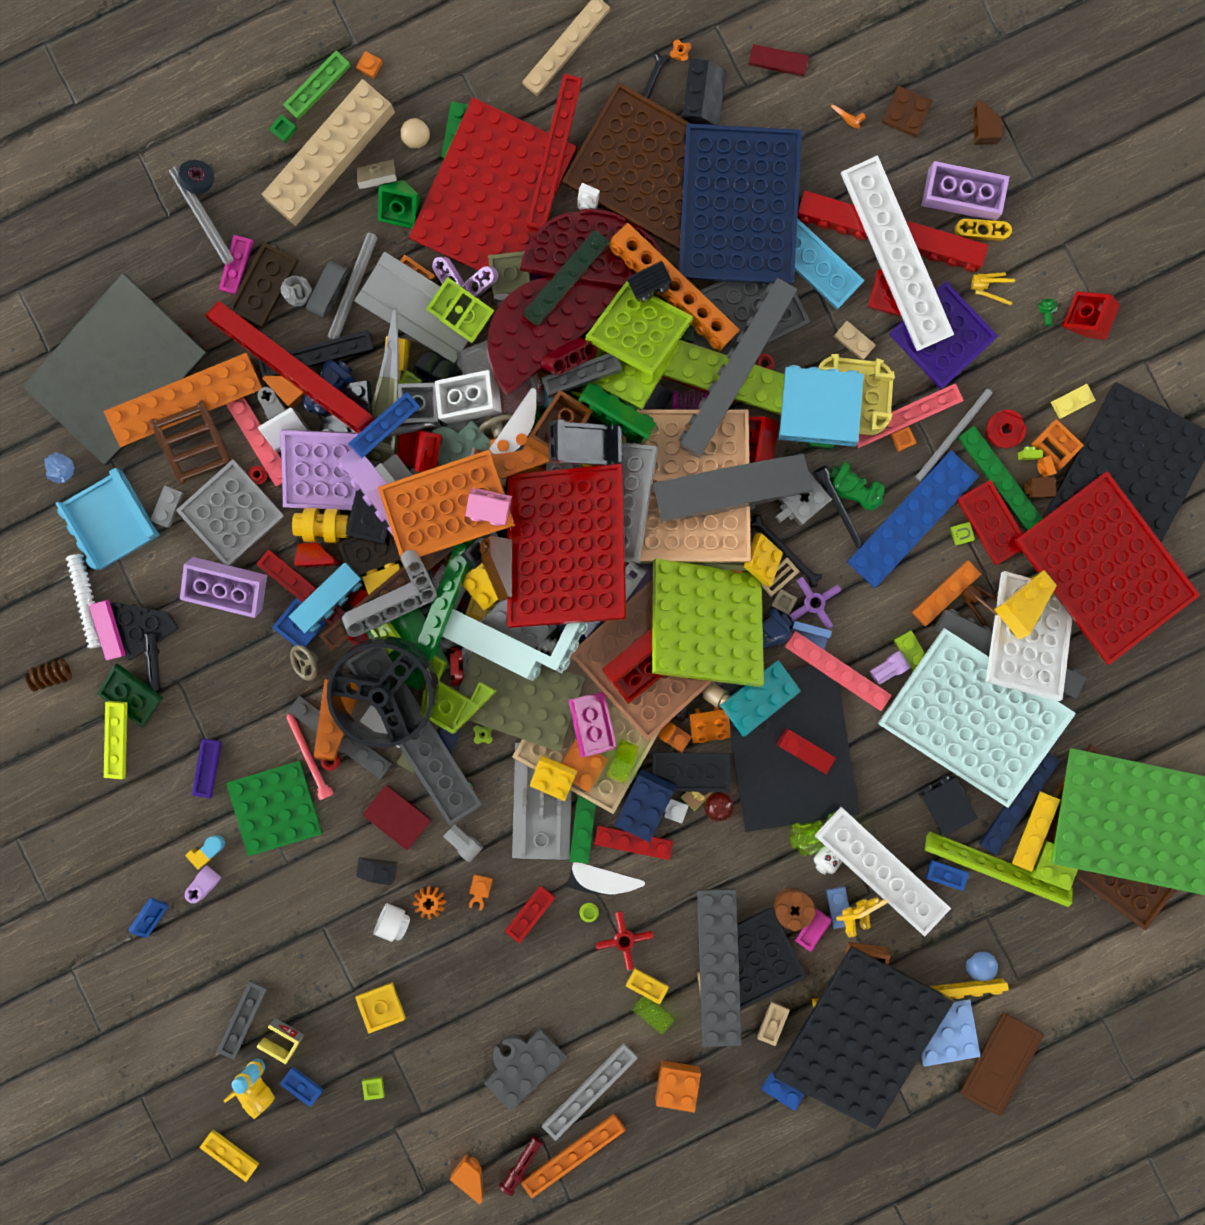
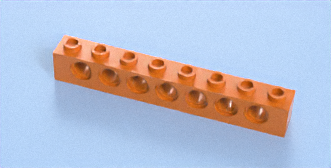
M629 223L612 237L609 244L612 252L615 255H619L625 261V264L636 272L661 260L663 261L672 280V285L669 287H674L676 291L670 289L662 294L658 291L656 294L661 295L670 305L693 316L691 325L699 335L704 336L709 341V344L714 349L721 352L737 335L740 329ZM628 247H632L634 251L629 250ZM641 260L647 261L648 264H644ZM683 300L689 301L690 305L686 304ZM697 313L702 314L704 318L699 317ZM712 326L716 327L718 331H714Z

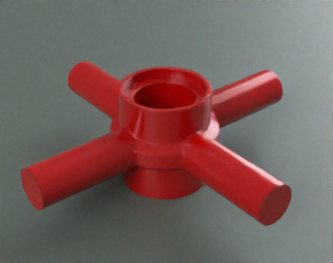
M618 911L615 912L619 932H617L614 939L595 942L596 948L601 950L616 946L619 950L623 951L626 969L632 970L634 965L630 949L633 948L635 942L653 939V933L648 931L633 935L632 932L626 930L623 912ZM626 936L630 941L624 945L619 942L620 938Z

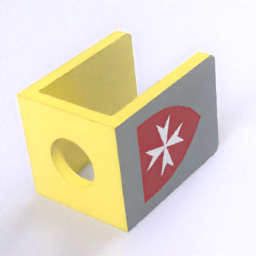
M275 1018L268 1028L294 1043L292 1049L289 1052L267 1038H263L257 1045V1048L286 1064L292 1057L304 1034Z

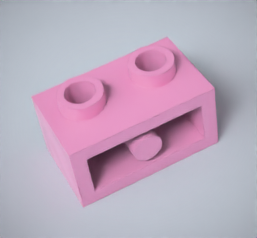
M472 488L469 493L465 516L470 517L474 521H489L492 525L496 526L505 525L509 515L512 496Z

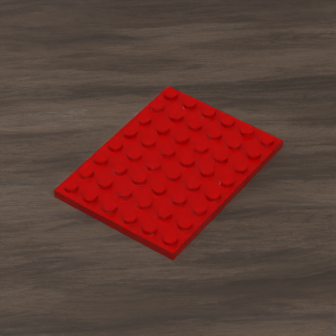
M472 97L408 238L476 271L483 267H490L488 255L525 251L534 234L538 231L537 229L527 227V221L549 133ZM567 142L555 195L577 149V146Z
M611 464L522 473L507 477V495L512 496L510 511L515 526L507 528V539H512V597L507 599V627L517 628L626 619L623 465Z
M1108 471L1104 472L1014 540L1036 571L1040 573L1045 570L1057 586L1053 592L1107 665H1110L1200 596Z

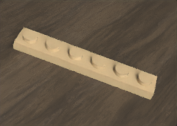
M591 0L522 81L523 85L538 96L610 11V6L602 0Z

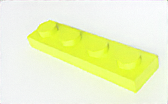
M107 701L105 702L104 778L124 779L126 778L127 702Z

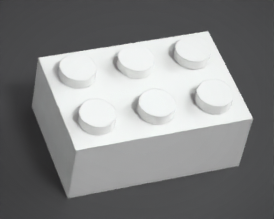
M490 370L435 381L438 419L447 424L502 413L499 385L494 378V373Z

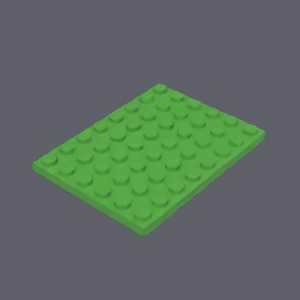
M1070 749L1051 864L1205 895V776Z

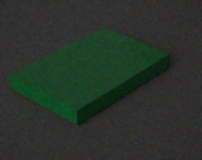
M118 663L112 667L97 692L106 701L127 702V717L142 728L147 725L163 699L161 695Z

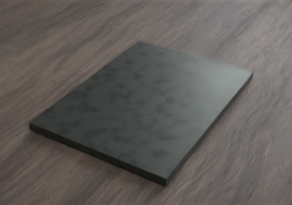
M122 273L26 381L23 387L104 465H108L123 447L119 446L103 411L187 377L208 353L126 274Z

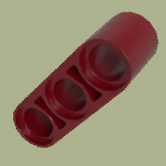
M578 337L544 355L541 366L546 371L561 375L592 359L597 354L598 347L593 345L592 341Z

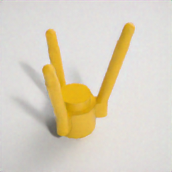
M1005 272L977 273V275L973 274L971 290H975V294L1012 305L1011 301L983 290L988 289L989 282L1013 283L1015 279L993 278L1006 276Z

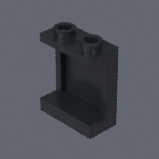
M949 775L941 777L938 780L939 782L933 786L929 784L921 789L922 792L918 794L923 799L937 824L938 832L944 837L978 819L957 778Z

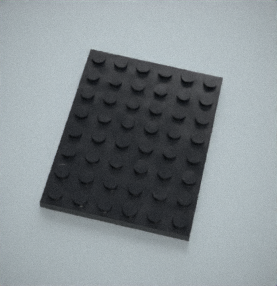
M1115 382L1082 442L1084 446L1076 453L1056 491V496L1052 498L1043 517H1046L1104 472L1108 471L1159 541L1162 542L1205 461V429Z
M851 946L775 1071L774 1077L876 1129L952 1007L954 1000Z

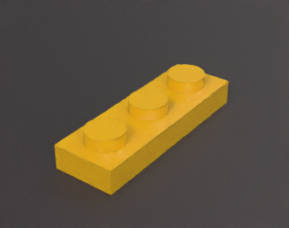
M214 1129L199 1147L245 1182L259 1165L256 1160Z

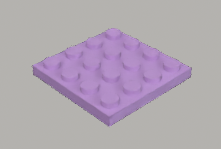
M281 430L283 507L352 510L356 489L350 483L351 477L348 474L344 476L337 466L339 465L338 459L352 449L348 443L358 433Z

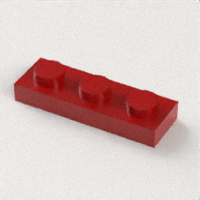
M540 885L504 932L520 944L553 902L555 896Z

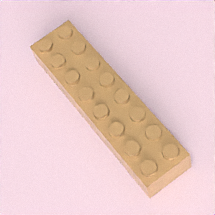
M362 79L267 187L262 196L271 206L296 226L393 116L395 111L392 104Z

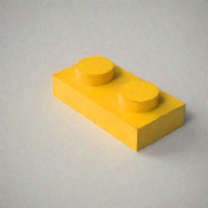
M634 968L626 983V987L659 1005L669 988L665 983L637 968Z

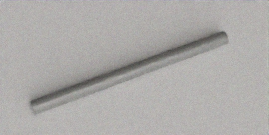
M986 389L916 475L915 478L919 482L925 478L993 394L991 390Z

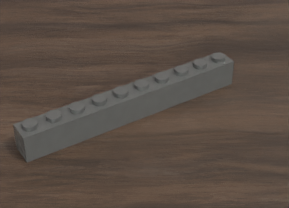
M779 278L776 279L775 283L770 282L765 291L768 295L765 300L760 299L755 308L758 312L755 316L751 315L746 324L749 326L747 331L741 332L737 339V342H739L737 348L732 347L727 356L730 360L727 365L723 364L718 371L719 379L717 382L713 380L708 389L710 392L707 398L703 397L698 406L700 408L698 415L693 414L688 423L691 427L688 432L684 430L680 436L679 441L681 444L679 448L700 459L795 296L797 288Z

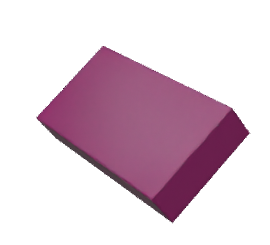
M816 908L812 922L801 930L795 941L812 952L833 919Z

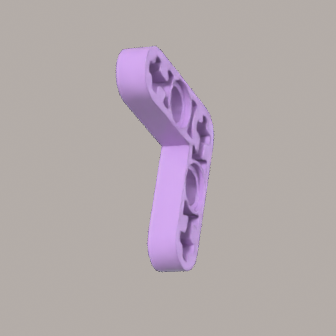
M437 257L432 263V268L442 284L447 277L450 278L452 276L455 279V283L476 298L498 280V271L492 266L481 268L464 283L449 258ZM487 272H490V273H491V274L489 275V278H490V279H484L485 277L488 276V273H487ZM474 281L479 285L477 292H474L472 289Z

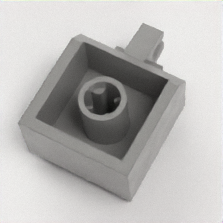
M810 473L813 492L802 494V496L806 495L807 497L806 503L805 500L803 502L800 501L801 495L778 499L782 504L780 508L783 510L775 517L779 523L788 517L790 520L794 518L801 526L832 500Z

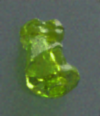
M836 812L830 813L827 819L829 820ZM818 820L815 824L809 823L804 826L798 823L792 824V834H789L792 849H797L799 855L809 856L823 848L825 845L815 836L824 826L823 822Z

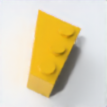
M1044 570L1032 577L994 610L1020 640L1031 634L1057 585Z

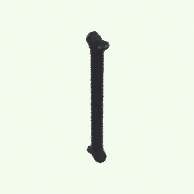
M654 54L656 64L642 93V96L649 99L663 65L669 63L668 55Z
M755 515L754 521L750 523V528L759 529L809 579L810 587H817L818 581L822 579V574H814L763 524L761 515Z

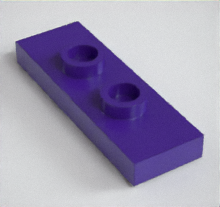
M207 738L201 739L192 790L193 796L210 799L213 797L222 741Z

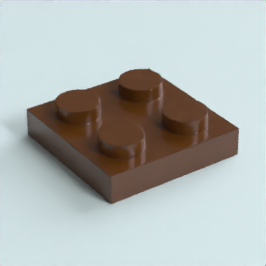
M898 86L882 124L917 138L933 100Z

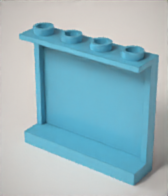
M797 365L786 367L784 371L781 424L778 440L855 447L859 440L864 374H860L855 370L839 372L838 369H828L826 371L820 370L818 367L803 369Z
M117 468L109 471L110 475L65 502H56L58 514L62 519H65L68 524V531L77 539L78 542L76 544L85 553L87 564L95 570H102L160 536L125 474Z

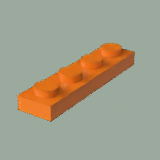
M969 560L965 561L911 613L923 626H927L971 585L981 573Z

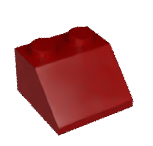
M1076 291L1062 327L1088 338L1106 340L1120 304L1111 294Z

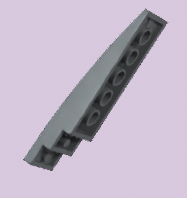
M804 454L732 466L653 483L662 523L697 516L700 518L813 492Z

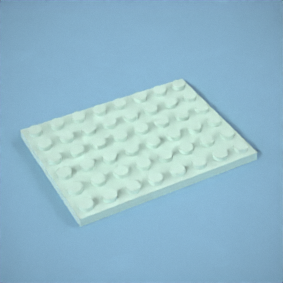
M943 628L878 724L1008 808L1076 713L1058 701L986 682L989 657Z

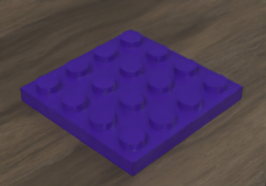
M947 281L935 291L952 328L953 336L916 351L904 320L889 333L892 339L940 390L998 337Z

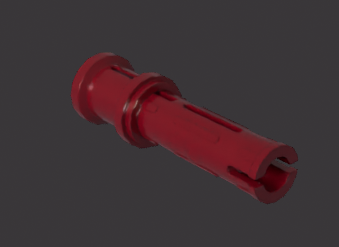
M532 1136L531 1141L515 1166L509 1168V1174L506 1179L499 1184L500 1189L507 1195L513 1196L515 1194V1188L519 1182L523 1181L524 1172L542 1146L543 1142L537 1137Z

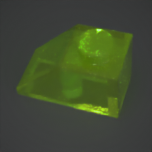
M621 739L605 775L625 784L639 746Z

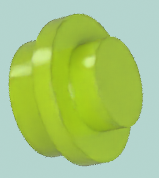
M585 903L580 908V917L585 922H593L597 919L599 910L595 904Z

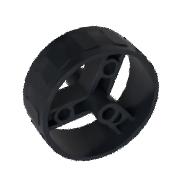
M377 636L364 640L352 647L339 659L330 674L326 698L334 722L352 740L375 748L392 747L410 740L425 727L434 712L438 700L439 683L431 660L419 647L402 638ZM383 647L401 653L381 679L342 673L343 666L348 658L358 651ZM398 665H403L406 668V672H400ZM418 666L427 682L429 702L425 717L411 728L397 690ZM350 683H355L358 690H353ZM365 685L374 686L370 692L364 691ZM341 697L369 701L372 706L377 707L387 734L369 730L355 721L346 710ZM391 699L393 709L388 710L386 704ZM391 715L397 716L399 722L392 721Z

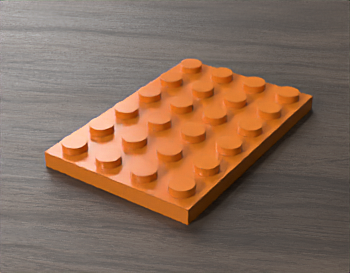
M490 449L378 487L400 558L407 550H415L419 557L515 526L510 509L506 524L500 526L492 525L489 521L484 520L474 521L470 517L465 516L469 493L472 488L505 495Z

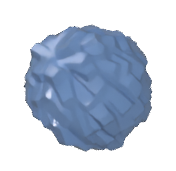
M55 452L44 458L47 479L57 483H65L74 475L75 467L73 460L64 454Z

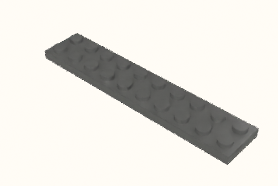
M377 647L362 651L346 663L355 675L381 679L394 662L383 647ZM403 683L397 690V693L412 728L424 717L420 715L421 705L409 686ZM365 685L364 691L370 692L374 686ZM391 699L386 704L388 710L393 709ZM391 715L392 721L399 722L397 716ZM430 720L413 738L399 745L448 825L453 824L482 806V802Z

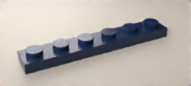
M1049 752L1046 754L1008 808L1006 806L1002 808L979 842V845L997 856L1061 760Z

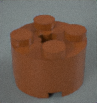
M785 888L776 895L774 900V912L777 919L785 928L792 931L806 928L815 916V907L812 900L801 889ZM792 906L797 908L795 912L791 909Z

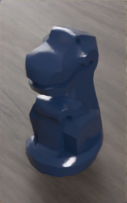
M334 360L327 361L319 373L320 377L340 392L346 385L355 383V379L350 375L353 370L341 360L338 364ZM306 394L303 395V404L308 412L321 416L329 414L326 409Z
M773 608L769 612L770 617L762 622L763 649L785 643L793 636L789 629L793 624L785 612L780 615Z

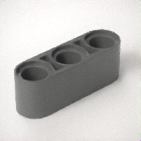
M329 261L308 300L306 309L325 319L348 277L349 269Z

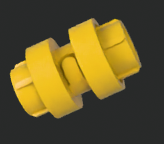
M305 507L303 513H294L293 535L302 536L304 542H318L319 537H323L325 543H338L340 538H349L346 532L350 516L341 515L339 509L326 508L324 514H320L318 508Z

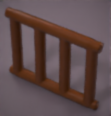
M203 400L199 401L196 406L159 420L156 418L149 420L180 485L186 483L187 479L225 466L231 461ZM201 412L205 421L204 424L167 438L165 437L161 427ZM208 430L214 440L177 455L173 454L170 447L173 443ZM218 448L221 459L184 473L182 472L178 462Z

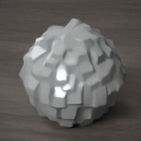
M291 276L282 282L281 294L289 304L301 307L308 302L312 294V288L303 276Z

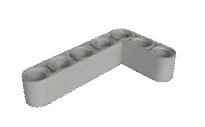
M407 550L401 556V561L411 583L352 609L343 615L342 621L349 636L356 637L426 605L436 598L437 594L415 550Z

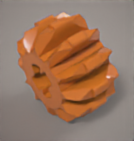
M429 885L427 891L421 888L420 894H415L414 897L417 900L413 902V905L419 906L415 912L422 911L421 918H424L426 914H428V919H432L433 914L435 917H439V911H444L445 908L442 905L446 904V900L440 899L444 896V893L437 894L438 887L432 891V887ZM428 899H432L431 902H434L432 906H428L429 903L426 904Z

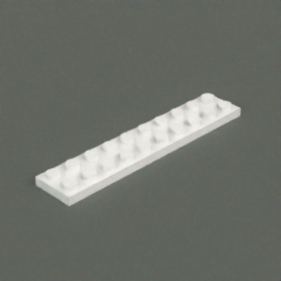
M878 155L842 171L841 176L916 351L953 336L952 328Z

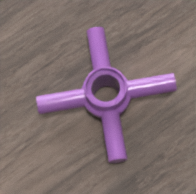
M804 577L796 580L806 598L804 606L789 614L790 619L794 621L809 611L818 614L826 629L832 627L833 624L824 611L825 601L841 591L840 587L836 585L823 594L812 592ZM814 597L819 600L817 608H813L810 604L811 599Z

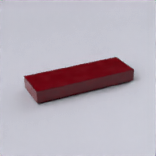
M753 44L749 65L804 77L809 56Z

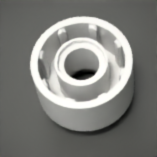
M386 903L378 918L373 934L391 942L394 939L399 941L403 938L408 928L410 917L405 914V910Z

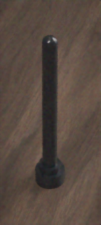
M828 466L819 467L813 472L816 479L823 482L855 546L861 548L863 543L829 479L831 472Z

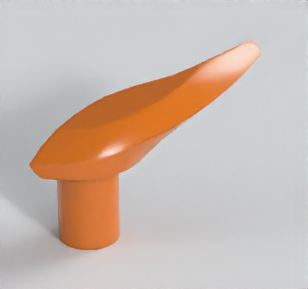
M831 105L854 128L859 129L860 123L866 119L864 113H860L855 117L841 108Z

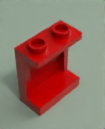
M426 430L400 434L397 456L405 466L415 468L414 471L417 472L436 468L441 435Z

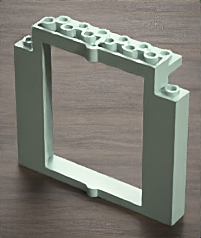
M469 566L466 574L473 569L471 566ZM463 585L461 586L442 635L443 637L531 681H534L539 676L542 664L561 674L568 668L570 664L569 659L579 646L578 640L587 630V622L566 624L550 657L456 611L466 590Z

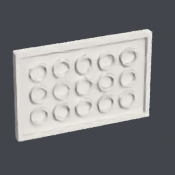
M1006 571L1002 572L996 607L1031 578ZM1052 593L1031 634L1020 640L1000 616L995 615L986 682L1055 701L1063 700L1072 618L1054 593Z

